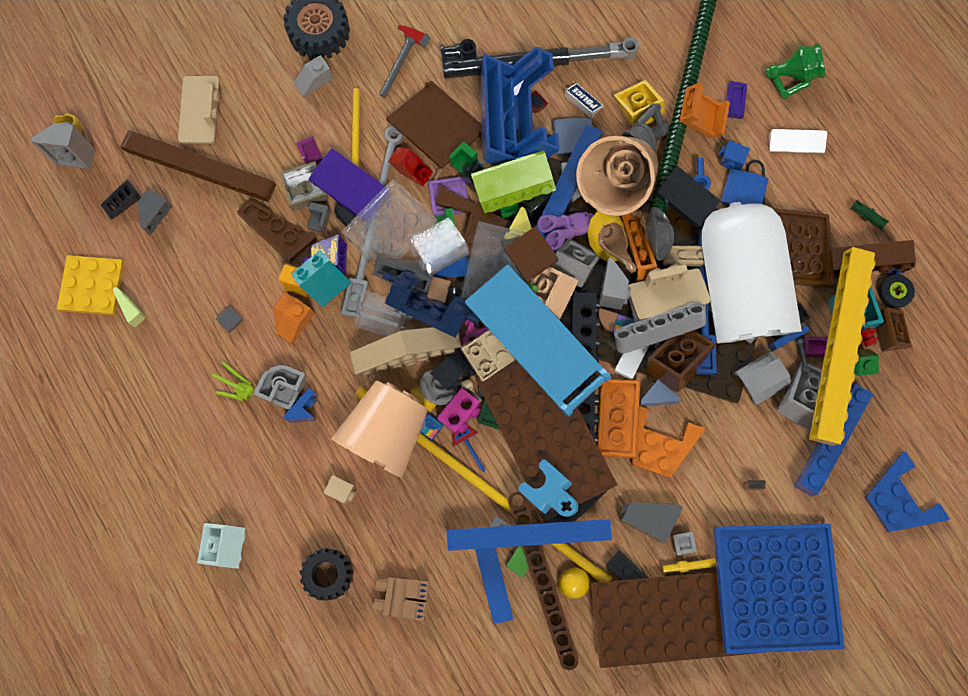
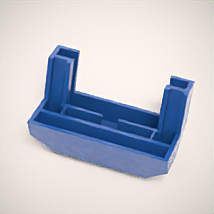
M535 46L514 65L483 53L480 104L482 155L485 162L497 166L543 150L548 159L559 151L558 133H554L547 138V130L545 128L539 127L534 131L532 119L531 87L554 70L552 53ZM516 129H520V137L518 142L516 139Z

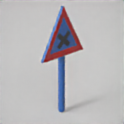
M455 417L451 418L452 425L459 423V420ZM468 426L464 433H459L457 436L452 433L453 447L464 441L479 468L484 472L485 469L467 440L478 432Z

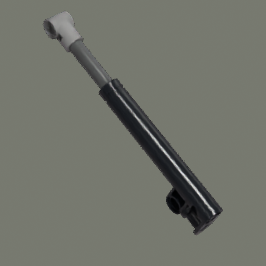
M629 37L623 42L608 43V46L568 50L567 47H561L560 49L543 50L553 54L554 67H557L559 65H569V62L600 58H609L610 60L623 58L626 61H631L636 57L639 43L635 38ZM464 39L461 43H456L455 46L444 47L443 44H440L444 79L481 75L483 56L477 57L476 44L473 40ZM529 51L489 56L514 65Z

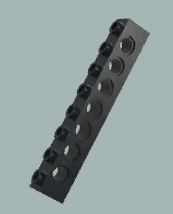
M573 292L571 334L583 347L589 348L591 356L599 363V356H596V348H599V337L596 336V329H599L600 318L596 317V310L600 309V299H596V293ZM587 309L590 311L591 316L585 318L581 315V311ZM587 328L590 330L591 335L584 337L581 335L580 330ZM594 372L580 386H588L599 375H595ZM580 386L571 393L573 399L580 394ZM594 391L577 407L579 409V406L582 404L589 407V413L586 415L581 413L598 445V433H595V425H598V414H595V406H598L599 395L595 394Z

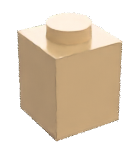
M332 475L324 494L348 505L349 501L352 502L357 491H355L356 487Z

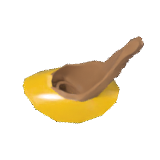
M598 211L591 218L587 231L590 246L598 257L607 262L609 258L614 261H620L629 272L633 273L636 271L637 266L631 261V257L626 251L628 241L622 220L619 216L607 215Z

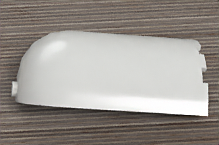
M734 202L729 204L730 207L713 211L706 218L702 229V248L717 343H731L753 339V337L786 335L802 331L786 233L781 218L772 208L763 204L741 205V202Z

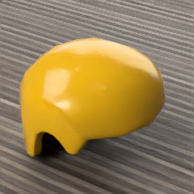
M577 567L569 568L561 572L557 579V587L561 595L568 599H577L587 593L590 588V579L583 569Z

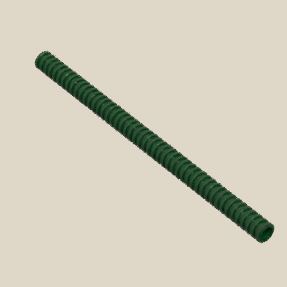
M701 0L660 165L661 168L659 169L650 209L651 207H656L665 215L668 204L655 194L678 165L680 150L687 125L680 122L685 90L687 87L698 82V75L700 74L717 0Z

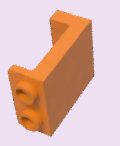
M697 83L687 87L685 90L680 122L710 139L721 136L725 133L730 102L728 100L717 102L703 93L704 85Z

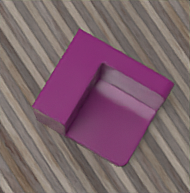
M313 136L296 143L305 164L321 162L323 158Z

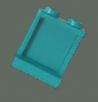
M322 250L317 251L291 274L298 285L322 307L351 284L347 276L327 258Z

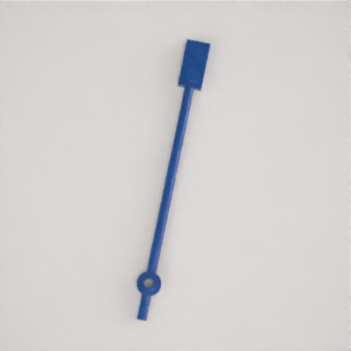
M700 157L696 159L697 176L693 179L709 190L711 181L704 175V158ZM703 227L698 229L699 246H702ZM699 266V270L702 274L703 280L708 290L706 268L705 266ZM706 304L707 322L705 326L701 327V335L716 343L715 335H709L708 304ZM716 345L695 374L715 375L717 373Z

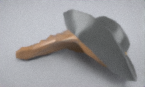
M651 207L649 213L642 210H635L629 213L640 219V223L645 228V237L650 243L656 260L662 261L670 254L674 244V229L668 217L656 207Z

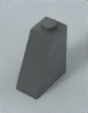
M630 502L628 505H623L619 513L622 516L620 522L664 544L667 542L683 507L671 504Z

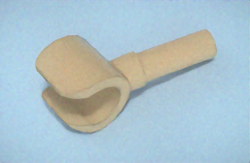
M470 380L462 381V389L465 391L470 390L472 396L481 403L482 400L475 392L472 382Z

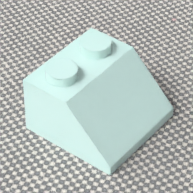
M204 523L197 563L239 569V563L242 559V545L245 541V528Z

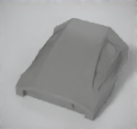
M772 352L764 354L734 372L736 376H739L754 401L752 402L754 406L791 385L788 371L780 358Z

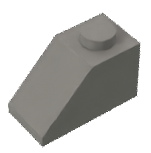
M320 55L305 64L293 83L304 98L332 81L333 76L329 66Z

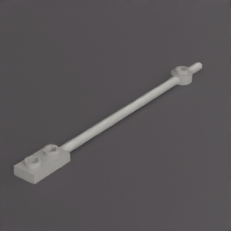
M393 126L388 127L384 134L388 147L379 182L385 187L391 166L388 161L394 153L395 145L400 144L403 140V135ZM394 135L397 136L396 139H392L391 137ZM379 212L369 222L356 279L349 278L351 284L347 287L341 312L342 316L361 319L369 285L368 281H363Z

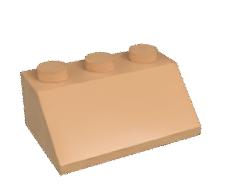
M549 267L532 279L530 284L538 287L536 295L560 320L579 280Z

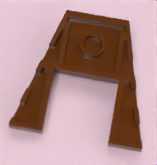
M440 186L435 202L436 206L447 209L452 208V210L471 215L462 246L425 237L420 254L421 257L457 255L474 256V258H498L507 220L492 212L484 213L482 207Z

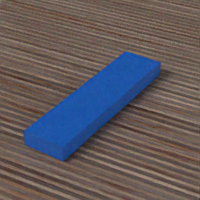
M496 548L475 549L493 623L498 624L513 620Z

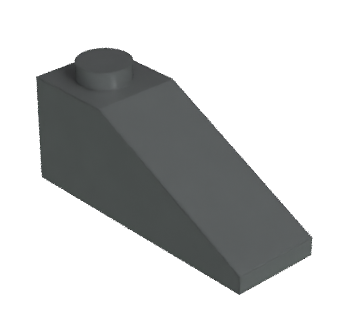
M378 257L372 275L382 278L385 272L393 276H399L403 271L414 273L417 278L421 279L416 291L427 294L433 279L434 269L416 262Z

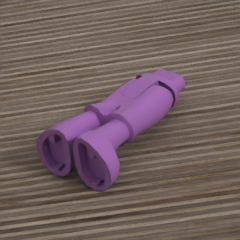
M587 212L574 213L569 216L561 215L560 217L547 214L539 218L538 226L544 233L559 227L560 230H555L546 237V241L552 250H556L563 245L565 239L586 234L590 220L594 215Z

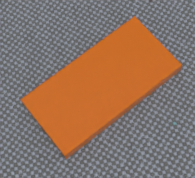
M610 379L601 385L597 446L603 457L637 459L640 380Z

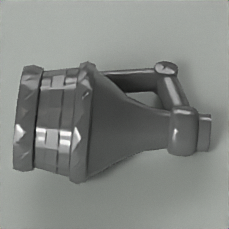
M652 103L650 108L633 124L631 129L625 131L622 136L641 139L648 143L656 152L658 139L666 136L670 128V124L663 120L660 104ZM654 115L657 124L655 127H649L645 123Z

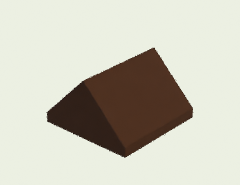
M892 308L882 309L880 312L884 322L876 327L882 352L911 348L912 344L903 311Z

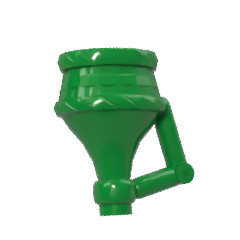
M815 43L813 46L799 45L797 50L784 63L779 65L773 64L765 68L767 79H773L782 99H787V97L811 85L812 80L825 77L824 59L819 43ZM779 76L792 77L801 81V83L786 90Z

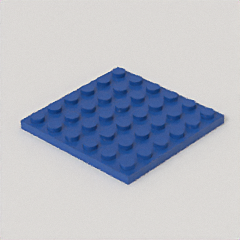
M831 524L713 527L724 654L845 649Z

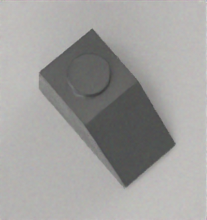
M151 189L143 193L138 202L141 228L148 235L153 233L172 208V205L165 198Z

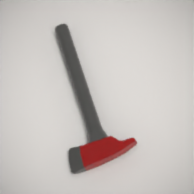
M398 26V30L404 33L406 43L379 94L381 97L386 98L414 43L425 47L431 39L430 36L410 27Z

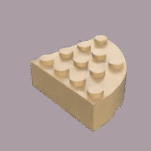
M431 327L399 331L351 351L350 355L355 374L364 373V376L376 374L375 371L379 372L388 368L397 369L402 367L403 364L405 367L416 365L415 361H427L429 357H437L443 353L444 356L453 354L455 349L462 347L459 334L454 338Z

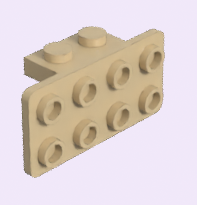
M185 76L183 78L178 141L181 144H213L215 142L216 124L219 116L218 102L220 101V80L217 76Z
M674 264L663 270L659 268L654 269L648 273L645 281L628 285L631 288L630 299L638 320H644L694 302L706 305L711 301L700 270L697 268L688 270L686 264Z

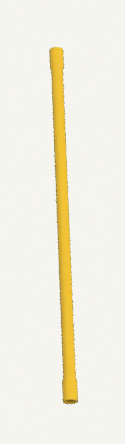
M361 386L356 391L355 396L361 400L367 393V390ZM421 432L419 433L416 442L512 514L508 499ZM525 514L520 515L518 519L525 525L529 524L530 521L529 517ZM551 544L588 572L596 581H611L612 577L592 564L568 544Z

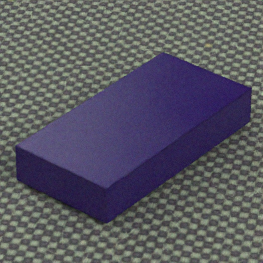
M732 81L728 83L726 100L730 102L728 113L730 118L743 119L746 83Z

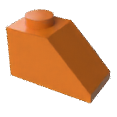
M284 293L273 307L276 333L292 344L315 315L314 312L297 298Z

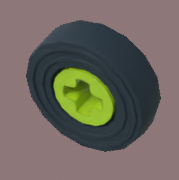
M895 274L888 276L881 282L878 294L880 300L886 306L898 309L907 306L913 300L915 288L909 278ZM896 287L898 288V291L901 292L898 295H896V292L893 290Z

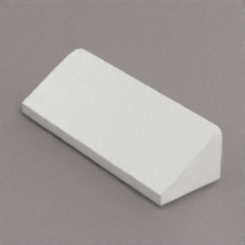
M772 129L769 133V152L825 153L827 131Z

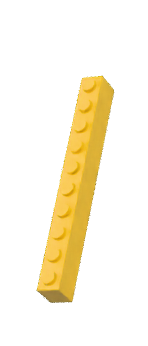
M852 247L843 254L809 440L833 446L841 444L844 439V423L848 418L847 407L852 397L850 392L851 384L855 379L854 368L859 358L857 351L862 341L861 329L865 323L864 312L869 302L867 295L872 285L871 273L875 267L874 252Z

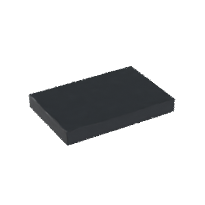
M678 166L673 169L655 194L697 229L703 227L706 218L715 210L720 202L716 196Z

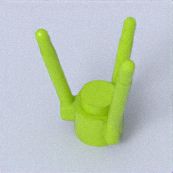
M221 362L241 382L235 384L213 373L212 376L234 387V392L237 393L231 394L216 391L215 394L234 398L241 402L243 400L248 401L255 389L252 383L243 378L228 364Z

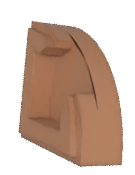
M600 308L598 318H600L604 329L612 333L618 314Z

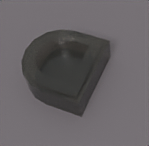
M748 480L743 482V489L761 490L766 488L765 480Z

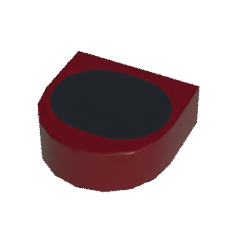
M536 90L531 94L532 112L538 113L548 105V102Z

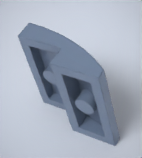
M567 118L553 121L554 133H558L559 137L557 156H571L585 125L592 127V119Z

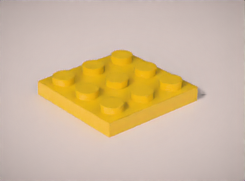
M67 255L57 310L116 315L118 301L112 289L114 287L120 289L125 262L120 259Z

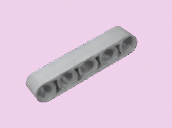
M694 302L618 328L614 332L617 350L621 353H628L705 326L707 322L705 305L700 302Z

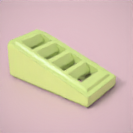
M114 287L112 290L127 322L136 327L146 316L122 290Z

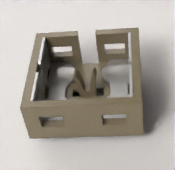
M316 162L280 172L293 211L309 206L310 202L319 203L328 200L327 194L309 181V177L317 167Z

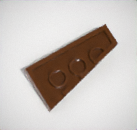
M252 200L237 211L238 215L289 263L317 240L315 235L303 231L297 225H292L283 217L274 215L270 210Z

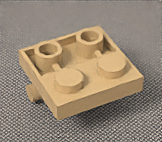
M489 330L471 342H466L460 348L482 382L515 360Z

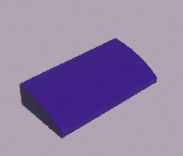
M333 148L325 155L309 177L311 183L367 224L391 198V190Z

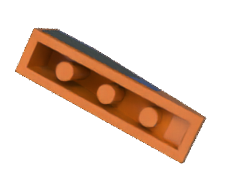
M631 214L620 215L627 235L629 256L631 261L637 266L636 271H634L636 282L645 281L648 273L657 269L650 243L645 237V228L640 223L638 217Z

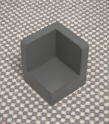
M310 202L308 209L311 216L307 228L325 233L331 211L328 206Z

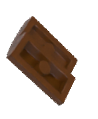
M533 227L504 248V252L515 264L516 269L527 283L559 261L550 245L536 227Z

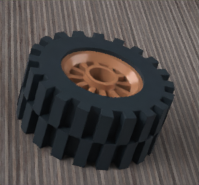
M338 0L290 1L292 7L287 5L285 9L287 14H284L283 19L288 38L296 52L299 51L303 57L307 54L310 60H313L314 56L318 57L320 55L322 58L327 55L329 59L332 58L331 53L335 52L336 55L340 53L339 47L345 48V40H349L348 32H350V27L342 2Z

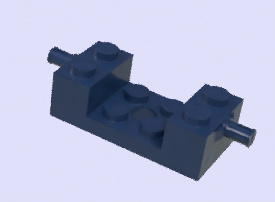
M403 271L399 276H393L385 272L382 279L392 283L384 304L454 338L458 335L465 321L469 320L477 325L480 321L476 315L471 313L469 307L465 304L467 299L455 296L447 308L443 303L435 302L425 294L416 293L421 279L417 278L414 273Z

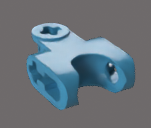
M542 459L539 462V468L546 476L545 484L541 488L534 489L529 484L521 483L518 486V490L544 514L553 507L562 516H574L578 511V502L566 491L572 483L547 460ZM564 502H571V511L563 510L565 508Z

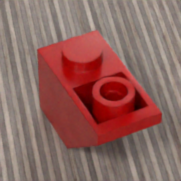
M398 147L388 161L400 174L420 186H424L433 173L410 148Z

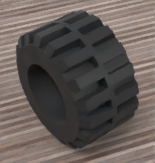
M323 548L314 551L312 555L306 557L307 560L301 565L303 569L300 570L299 575H302L300 583L304 585V591H307L309 596L317 600L326 601L341 597L345 591L349 590V585L353 582L352 574H354V570L351 567V561L338 550ZM324 562L333 563L338 570L336 582L329 587L320 585L316 577L318 567Z

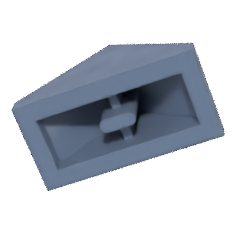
M657 380L640 401V406L678 404L681 400L680 396L660 380Z

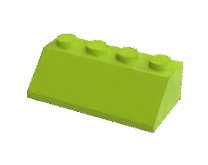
M544 150L471 174L484 213L493 212L523 200H530L535 196L556 191Z

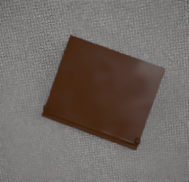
M433 81L427 82L422 90L386 118L394 128L441 169L450 163L449 156L463 141L471 145L482 135L481 123Z

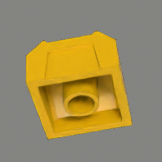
M646 80L613 95L622 113L632 126L650 108L652 103L660 104L661 114L665 111L664 100ZM654 115L645 124L654 121Z

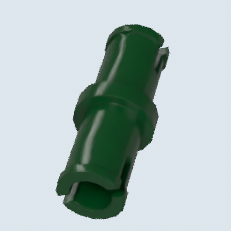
M858 199L850 208V210L863 217L865 222L869 221L880 230L889 222V220L876 213L874 208L870 209Z

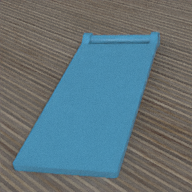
M506 265L465 301L469 309L555 402L565 416L569 417L572 415V411L602 383L608 382L611 379V375L591 356L509 265ZM597 371L599 376L566 405L563 400Z

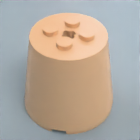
M625 136L601 138L591 144L579 160L576 174L579 191L587 203L603 214L613 216L629 214L641 207L652 193L658 171V160L652 147L641 139ZM626 164H628V166L631 167V169H630L629 171H628V168H627V169L625 168V165H626Z
M375 381L331 440L369 462L377 463L383 467L382 469L402 478L428 409L421 405V401L413 395L399 390L391 383L387 382L385 385Z

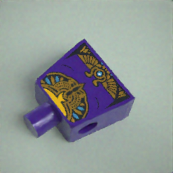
M335 235L311 246V256L303 258V263H305L317 251L322 250L327 258L346 275L347 244L340 235Z

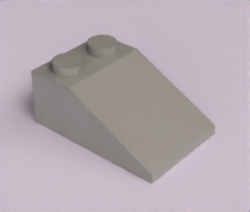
M801 360L791 379V385L787 387L781 398L777 412L811 431L822 370L807 363L811 371L805 374L802 372L804 366Z

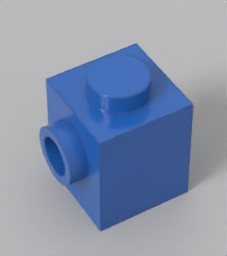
M729 141L726 147L722 146L719 164L727 169L741 170L750 148Z

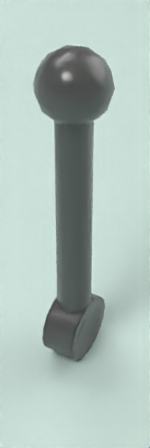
M799 337L796 339V343L799 344L804 366L802 372L808 374L811 368L807 365L805 357L804 339Z

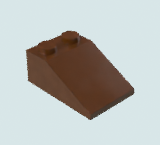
M695 330L669 338L648 358L646 372L678 393L692 379L714 349L716 343Z

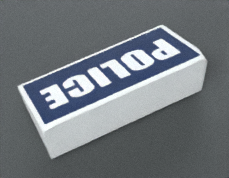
M577 83L565 91V97L591 119L603 108V105Z

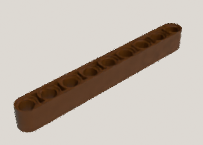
M127 131L120 146L122 150L129 154L265 202L270 201L276 188V183L267 178L133 131Z
M521 492L512 493L508 498V504L515 525H521L518 519L522 514L529 517V524H535L527 498ZM515 495H520L523 498L521 506L513 505L512 498ZM522 546L560 664L565 670H573L578 666V653L543 546ZM533 554L541 555L542 562L540 564L532 563L531 556ZM546 574L549 577L548 583L540 584L537 580L538 575ZM546 594H553L555 602L547 604L544 601ZM553 614H559L562 617V621L554 624L551 622L550 617ZM558 635H567V643H559L557 641ZM565 655H573L575 661L572 664L565 663L563 660Z

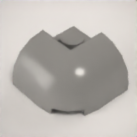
M288 366L272 367L264 372L253 395L290 410L296 403L299 395H302L307 376L305 373Z

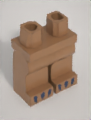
M388 577V579H378L376 591L386 592L385 600L374 599L373 610L382 612L383 615L423 622L426 602L407 600V598L427 600L429 581Z

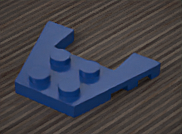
M906 451L899 454L897 460L891 464L884 476L877 481L864 497L886 532L950 519L940 503L921 512L900 480L899 476L916 467Z

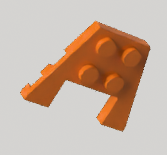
M640 406L637 459L632 458V466L670 478L705 431V428L688 422L682 441L643 428L649 409Z

